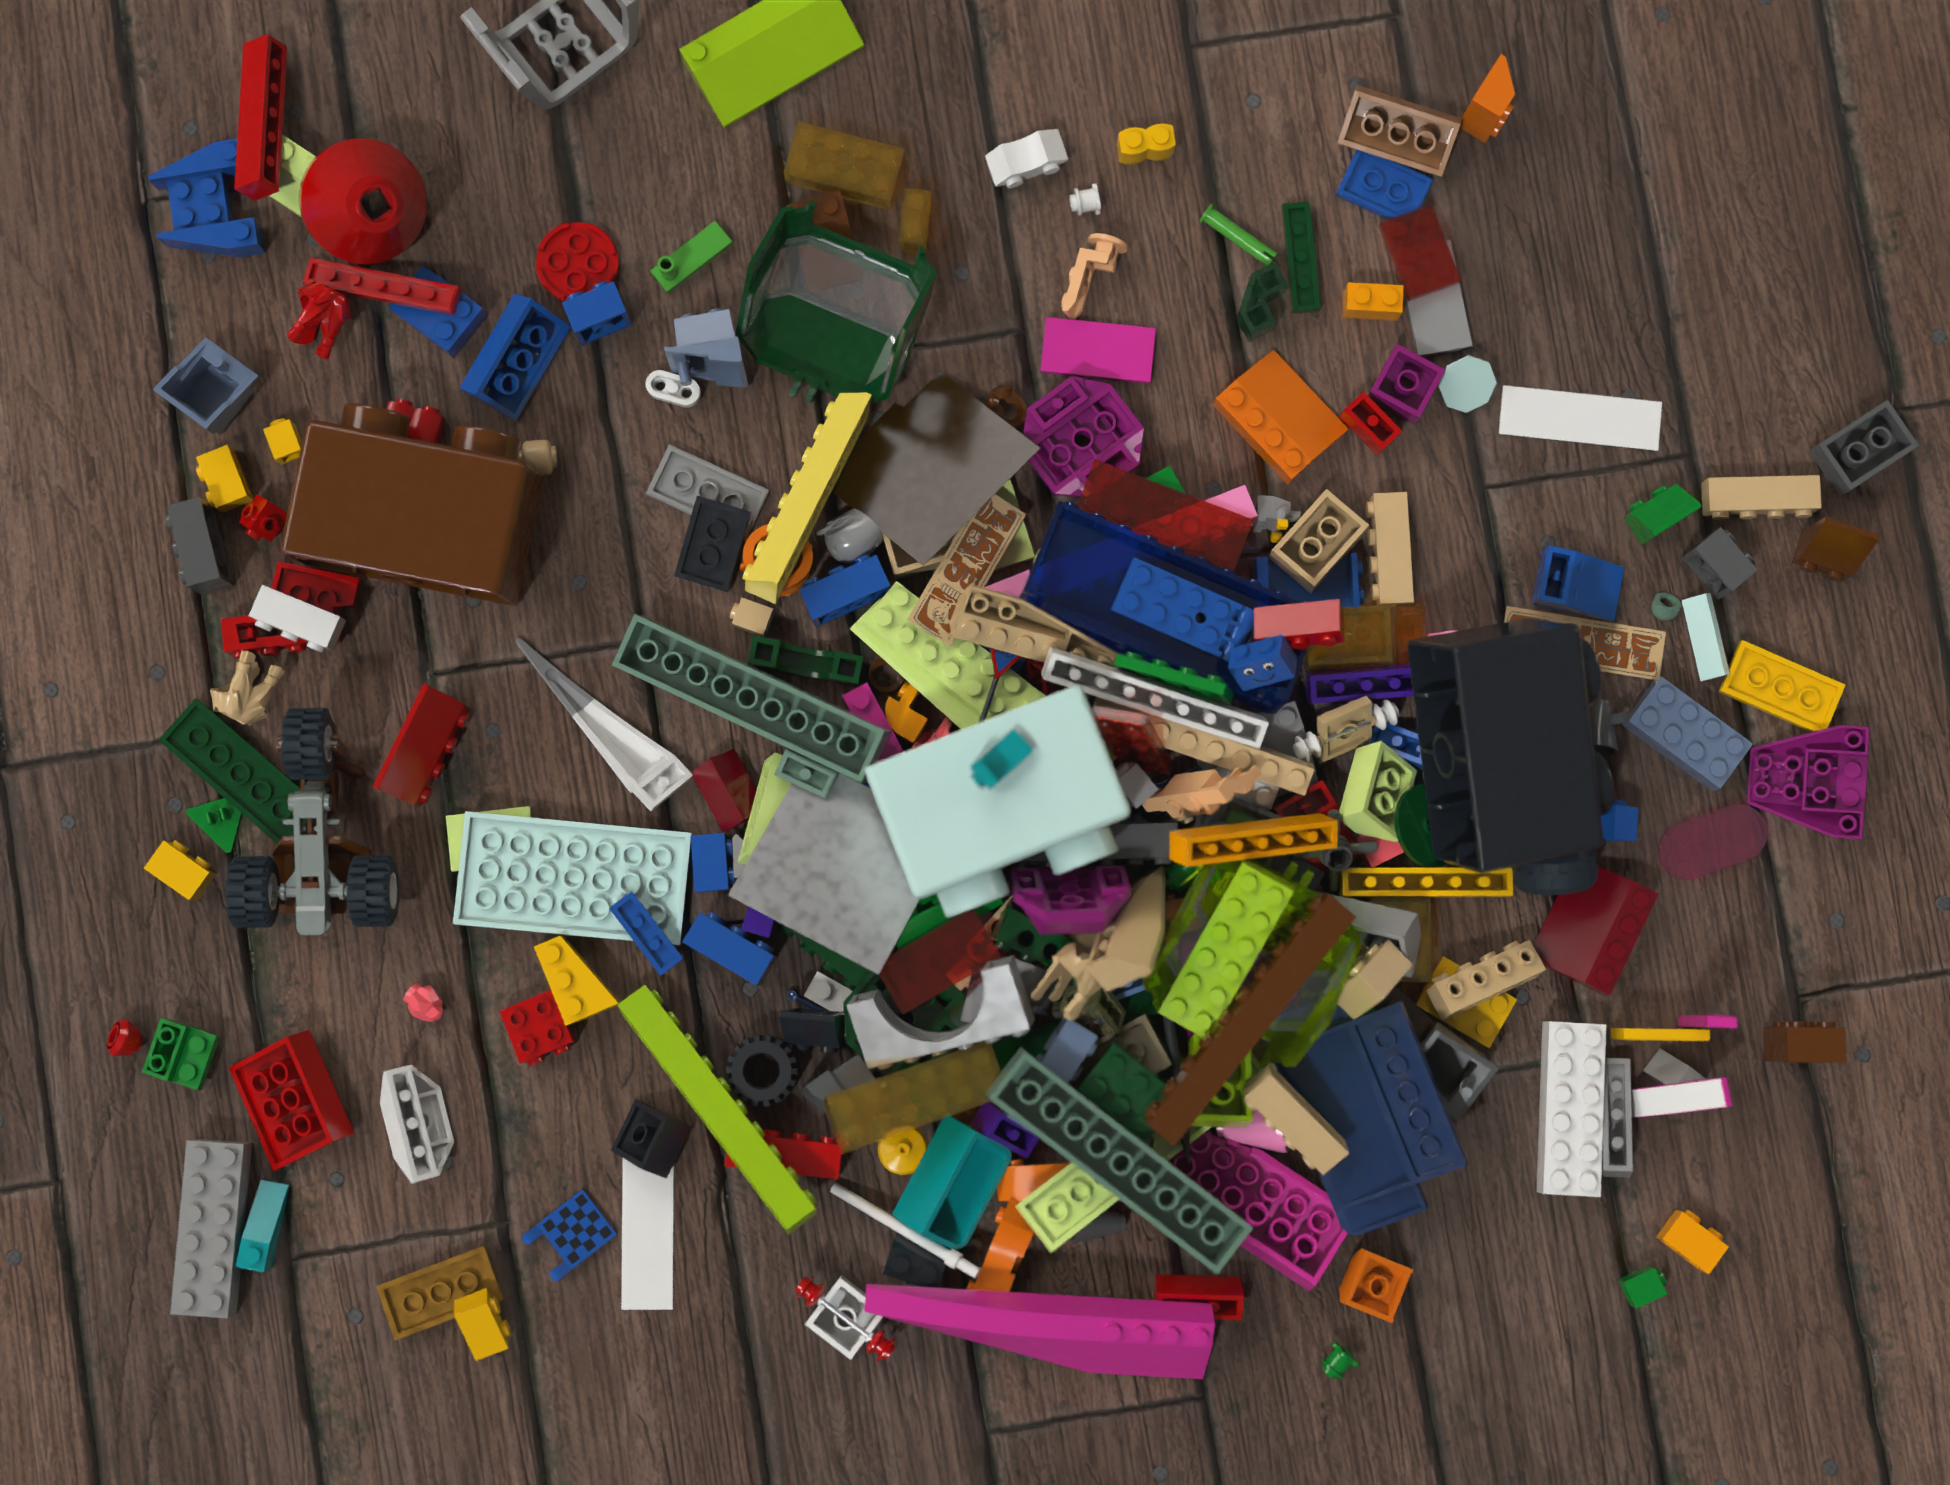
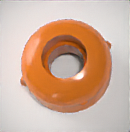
M768 524L756 529L746 540L743 548V561L740 565L741 571L745 572L748 564H754L757 558L754 555L760 540L765 541L769 534L766 532ZM807 540L780 597L790 596L803 587V583L809 579L813 561L812 549L814 548L809 540Z

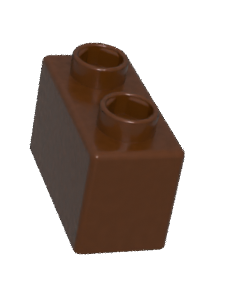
M358 403L345 404L340 425L318 420H311L307 423L280 545V552L312 567L517 606L543 485L542 478L524 461L518 460L521 445L519 438L484 427L457 425L454 428L451 446L408 438L411 424L408 416L385 408Z

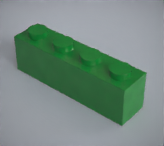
M937 894L920 899L900 934L896 945L900 953L904 955L992 911L1004 903L999 898L947 918Z

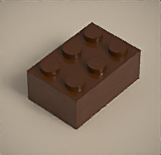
M1772 1022V1027H1763L1764 1061L1846 1063L1845 1028H1836L1835 1022Z

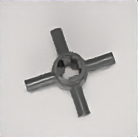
M1339 810L1328 811V817L1338 820L1337 848L1291 854L1292 860L1319 858L1323 865L1328 867V889L1333 892L1340 890V871L1350 866L1353 859L1352 855L1377 852L1376 841L1349 843L1344 836L1340 835Z

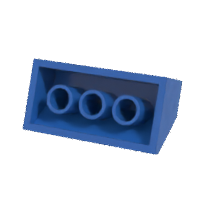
M514 293L459 389L480 403L513 421H517L568 333L570 326L533 299Z

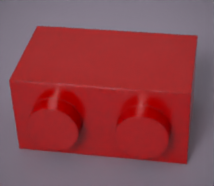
M1364 391L1343 410L1339 417L1377 457L1402 433V430Z

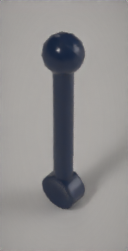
M794 989L789 990L786 994L789 1001L796 1000L810 1009L824 1010L800 997Z

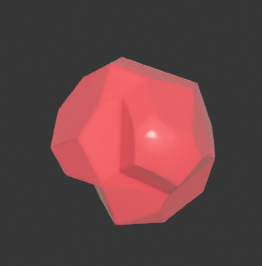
M416 983L408 989L404 996V1001L408 1004V1009L412 1016L430 1022L437 1021L442 1017L443 1000L431 985L422 986Z

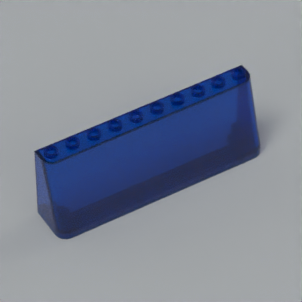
M1058 502L1021 589L1019 598L1027 600L1105 646L1125 655L1126 652H1132L1143 656L1142 659L1149 663H1153L1154 659L1164 661L1170 664L1169 667L1180 671L1181 667L1197 671V675L1206 679L1208 675L1223 678L1224 682L1229 684L1228 687L1234 693L1232 700L1258 711L1276 714L1289 701L1307 648H1292L1297 655L1294 678L1243 691L1228 670V662L1112 612L1110 608L1134 557L1252 610L1256 607L1305 603L1306 601L1293 600L1280 590L1267 589L1254 579L1241 578L1228 568L1215 567L1202 557L1189 556L1176 546L1163 545L1150 535L1137 534L1124 524L1111 523L1104 516L1098 513L1085 512L1072 502ZM1197 613L1195 619L1198 623H1203L1205 617L1202 613ZM1254 629L1247 644L1256 642L1254 639Z

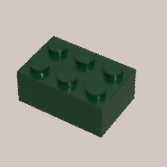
M1114 1039L1081 1080L1078 1090L1147 1143L1156 1131L1142 1121L1146 1116L1144 1111L1152 1101L1155 1100L1157 1102L1164 1094L1162 1089L1168 1081Z

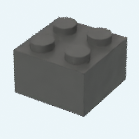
M1721 527L1706 536L1681 557L1717 600L1734 591L1758 570L1754 566V559L1747 552H1742L1735 544V537L1729 531H1724Z

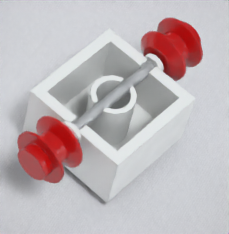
M814 1275L810 1279L807 1277L802 1279L795 1289L799 1293L795 1299L804 1297L807 1300L806 1307L813 1306L818 1301V1307L805 1323L807 1327L850 1360L864 1341H869L867 1344V1354L873 1351L878 1354L877 1362L881 1358L887 1360L896 1348L892 1344L895 1338L887 1340L884 1337L885 1330L877 1331L873 1336V1329L882 1319V1316L864 1312L865 1292L841 1275L829 1292L821 1296L824 1292V1283L818 1286L814 1284Z

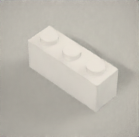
M264 585L261 586L249 613V617L257 620L255 626L270 632L273 627L282 631L280 636L297 642L298 638L308 641L307 647L323 653L324 648L330 651L334 650L346 622L340 616Z

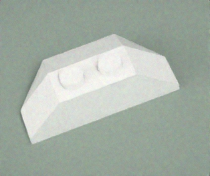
M413 1065L384 1071L380 1106L394 1160L411 1183L440 1176L442 1167L454 1144L440 1086L419 1072Z

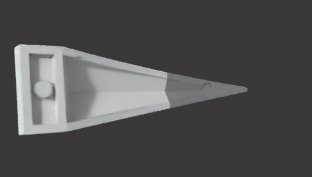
M517 638L516 644L621 782L650 811L654 810L691 780L693 774L674 754L614 714L556 669L522 639Z

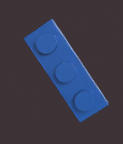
M632 891L609 908L660 976L683 960V957Z

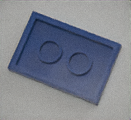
M1356 150L1335 196L1410 230L1434 179L1400 163Z

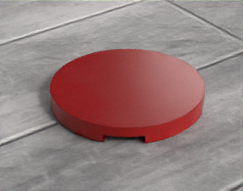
M567 222L553 228L540 242L536 256V272L540 282L550 295L562 302L566 301L567 297L573 293H586L593 290V286L600 282H615L619 269L618 253L611 238L602 229L591 223Z

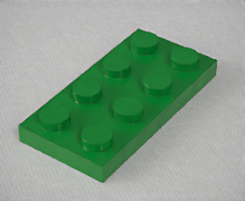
M1126 652L1125 656L1121 654L1116 655L1114 665L1118 669L1228 704L1232 702L1234 693L1228 687L1229 684L1224 682L1223 678L1214 675H1208L1207 679L1197 675V671L1181 667L1180 671L1169 667V663L1156 659L1153 660V663H1149L1142 659L1143 656L1132 652Z

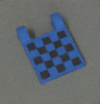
M582 1189L523 1234L521 1238L526 1245H529L543 1234L546 1236L564 1260L549 1273V1276L555 1282L607 1243L617 1233Z

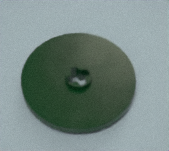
M1424 784L1412 786L1402 794L1396 806L1394 824L1397 839L1405 854L1419 866L1425 868L1444 866L1447 863L1437 860L1433 855Z

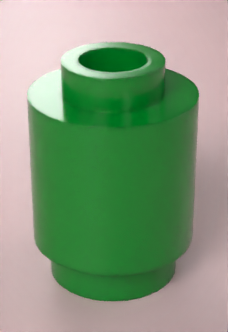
M1176 862L1165 868V884L1169 891L1175 889L1177 893H1180L1201 881V877L1206 875L1205 870L1180 887L1179 885L1195 872L1196 866L1186 867Z

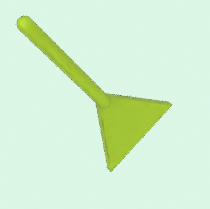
M1211 864L1197 865L1195 872L1179 886L1185 885Z

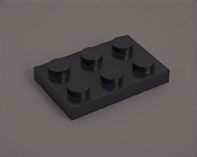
M697 496L674 576L729 592L752 512Z

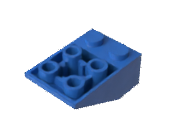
M1548 545L1541 553L1531 605L1614 622L1625 567L1578 551Z

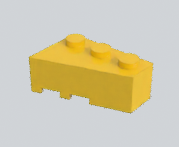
M558 936L534 946L566 1026H571L616 1007L621 1002L565 936Z

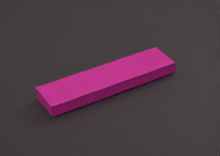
M1680 1015L1678 1017V1027L1737 1028V1018L1735 1016Z

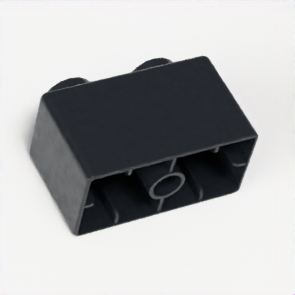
M1521 619L1409 640L1407 645L1434 857L1439 861L1477 873H1486L1601 848L1604 843L1601 816L1606 815L1612 808L1614 783L1607 762L1601 754L1593 750L1588 704L1594 703L1599 696L1601 670L1594 649L1588 641L1580 637L1579 628L1573 624Z

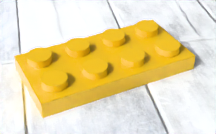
M1741 640L1728 667L1730 674L1725 675L1718 692L1812 733L1828 728L1845 684Z

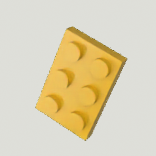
M1444 956L1439 960L1415 1002L1420 1009L1440 1021L1442 1020L1426 991L1433 985L1432 980L1444 973H1448L1449 976L1457 973L1456 969L1460 967ZM1505 992L1442 1022L1486 1048H1490L1517 999Z

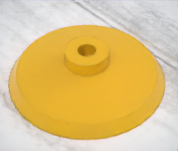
M897 1124L888 1128L882 1134L878 1143V1156L883 1166L890 1172L898 1175L912 1174L928 1147V1142L924 1134L915 1126Z

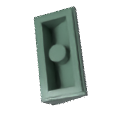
M786 748L774 775L827 798L839 772Z

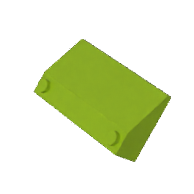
M763 0L680 48L679 51L682 61L723 128H726L863 48L864 43L841 0Z

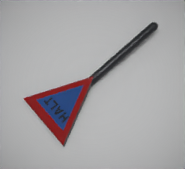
M990 648L994 678L978 723L986 719L999 678L1022 656Z

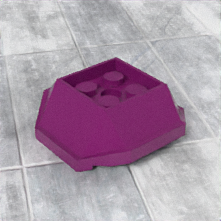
M1071 376L1027 408L1023 435L1040 447L1028 462L1054 496L1095 499L1139 466L1144 427L1111 384ZM1079 435H1084L1088 437L1090 443L1085 447H1080L1075 443L1074 439Z
M1124 865L1080 866L1059 875H1055L1051 867L1009 869V881L1014 902L1023 907L1040 934L1104 933L1120 907L1131 898V887Z

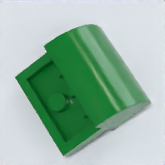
M160 1018L142 1073L202 1091L221 1036L189 1024Z

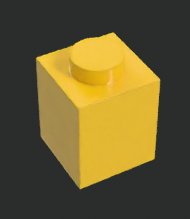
M277 419L270 423V427L263 429L273 457L279 464L283 465L299 459L302 440L296 425L290 419Z

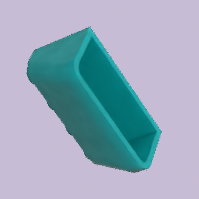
M945 1113L892 1215L921 1235L954 1250L963 1248L969 1242L1011 1162L1010 1150Z

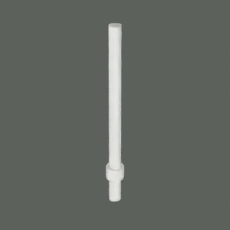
M837 1182L833 1184L830 1190L831 1193L945 1260L944 1264L952 1269L958 1268L975 1279L979 1275L981 1268L962 1258L963 1254L954 1249L949 1250L936 1241L921 1235L899 1219Z

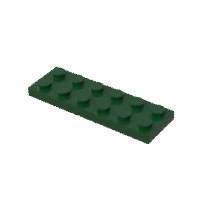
M195 698L158 741L276 844L283 836H294V825H284L283 820L294 819L293 811H289L288 796L289 794H294L295 791H301V788L202 701ZM304 818V824H303V826H306V827H307V818Z

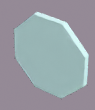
M1468 355L1447 365L1438 387L1447 407L1467 413L1488 403L1497 382L1488 361Z

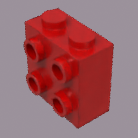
M552 990L499 1011L520 1064L528 1062L529 1067L545 1061L544 1055L553 1051L556 1056L571 1050L570 1044L577 1042L571 1026H566Z

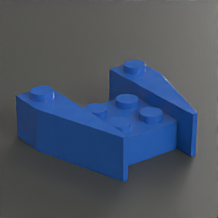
M237 138L213 142L148 176V180L158 190L168 188L174 231L156 233L157 238L166 247L232 257H245L266 253L262 226L254 217L233 221L227 178L235 177Z

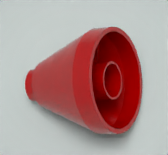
M354 138L342 140L328 146L310 162L302 177L299 189L300 213L311 237L331 255L351 263L377 264L400 255L415 241L422 229L426 216V191L418 170L402 152L378 140ZM378 189L382 198V206L379 213L370 219L360 203V199Z

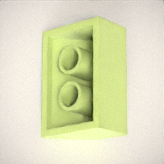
M282 134L279 192L269 196L301 217L299 208L300 184L305 170L315 156Z
M1382 741L1356 748L1339 810L1340 821L1355 833L1397 842L1394 824L1396 806L1402 794L1414 786L1417 770Z

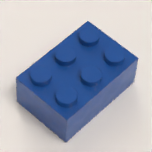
M869 554L861 556L854 560L855 565L846 569L844 566L836 567L828 572V577L821 580L815 577L803 583L804 587L799 589L815 628L873 603L889 591L890 584L877 555L870 557Z
M708 911L707 915L699 913L682 942L754 985L761 986L777 959V956L772 954L774 948L760 940H757L756 944L748 940L750 934L734 925L731 929L725 927L724 923L726 920Z

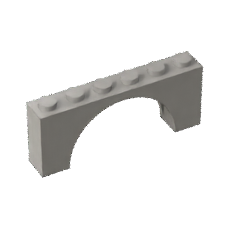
M1014 955L986 962L981 970L984 984L981 1009L972 1021L952 1031L930 1032L906 1023L891 1010L883 998L880 989L854 995L846 1006L868 1069L877 1066L878 1069H886L898 1061L904 1060L905 1063H910L920 1059L922 1055L931 1053L932 1056H939L951 1048L958 1047L959 1050L972 1047L975 1042L985 1040V1043H992L998 1041L1004 1035L1012 1034L1015 1037L1027 1033L1035 1018Z

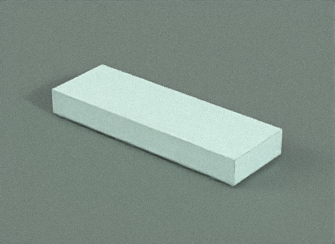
M1711 593L1682 600L1700 681L1729 675V668Z

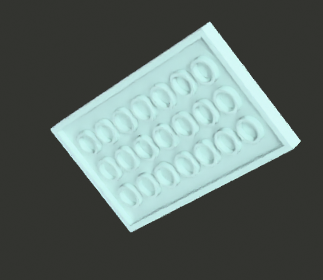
M465 811L453 924L633 941L609 909L632 891L673 945H680L692 833Z

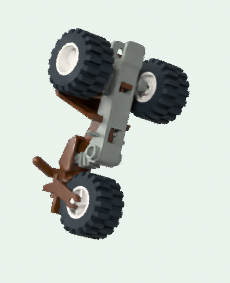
M290 708L283 721L282 733L277 736V741H279L277 752L282 753L283 766L289 779L301 780V791H295L294 794H289L288 808L289 811H293L294 819L283 820L284 825H294V836H283L272 850L273 857L236 856L232 859L228 868L225 887L226 908L230 922L235 928H270L274 925L278 913L296 914V929L299 934L321 935L331 927V917L335 914L349 913L355 927H391L396 919L399 906V875L394 858L391 855H372L371 849L341 836H325L326 825L340 823L339 819H327V815L336 813L338 806L339 777L335 770L357 778H362L365 775V770L362 767L345 761L346 745L340 740V736L337 735V724L333 722L328 709ZM304 818H307V827L303 826ZM303 831H308V835H303Z

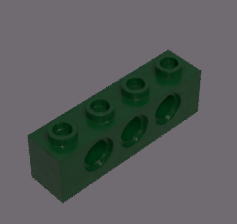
M1009 905L1005 906L991 933V936L997 940L995 945L1008 952H1011L1012 948L1021 952L1020 958L1033 965L1037 961L1046 965L1045 971L1053 963L1052 956L1056 955L1065 945L1073 942L1077 943L1065 934H1040L1028 915ZM1025 930L1030 931V940L1027 943L1020 944L1018 942L1019 934ZM1054 943L1056 946L1054 954L1048 957L1044 956V947L1047 944ZM1072 977L1070 984L1077 985V981Z

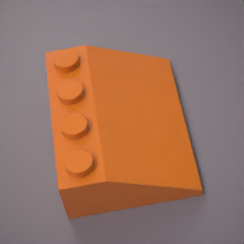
M1274 349L1215 398L1213 403L1217 411L1287 485L1295 480L1349 430Z

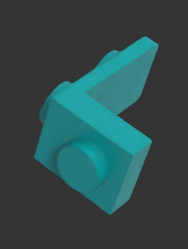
M1012 730L981 759H978L970 766L973 772L970 777L980 789L986 786L990 791L1033 752V749L1016 730Z

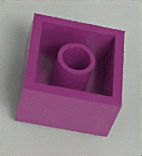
M1396 343L1368 396L1378 406L1415 425L1441 380L1445 369Z

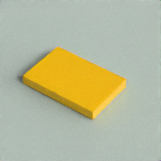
M1611 1028V1038L1613 1040L1708 1041L1710 1040V1030Z

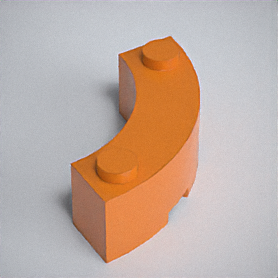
M1012 1159L997 1187L998 1201H1009L1010 1197L1018 1201L1024 1200L1069 1165L1071 1161L1024 1164V1159Z
M1010 1197L1006 1208L1000 1206L994 1221L999 1225L982 1263L981 1271L976 1281H969L966 1290L1010 1291L1016 1276L1011 1270L1017 1271L1034 1234L1032 1228L1015 1208L1020 1201Z

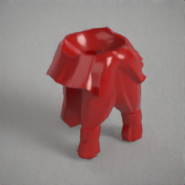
M314 281L298 289L297 293L303 310L298 321L295 322L293 328L287 333V338L297 344L306 345L314 342L316 329L321 323L323 337L321 344L316 348L315 354L329 360L331 349L335 343L334 340L343 322L346 319H352L350 303L344 294Z

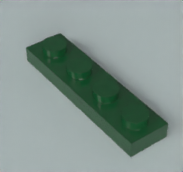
M1310 201L1282 204L1281 211L1292 314L1319 312L1321 306Z

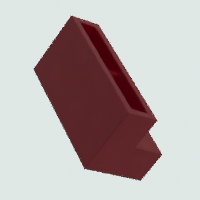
M734 749L709 758L691 772L723 833L736 829L749 820L757 790Z

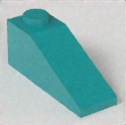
M263 1179L260 1181L242 1235L236 1267L259 1272L272 1270L290 1187L289 1184Z

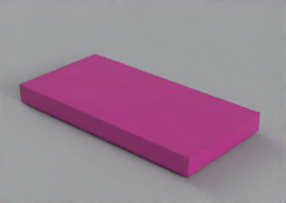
M1046 317L1040 373L1150 384L1156 328Z

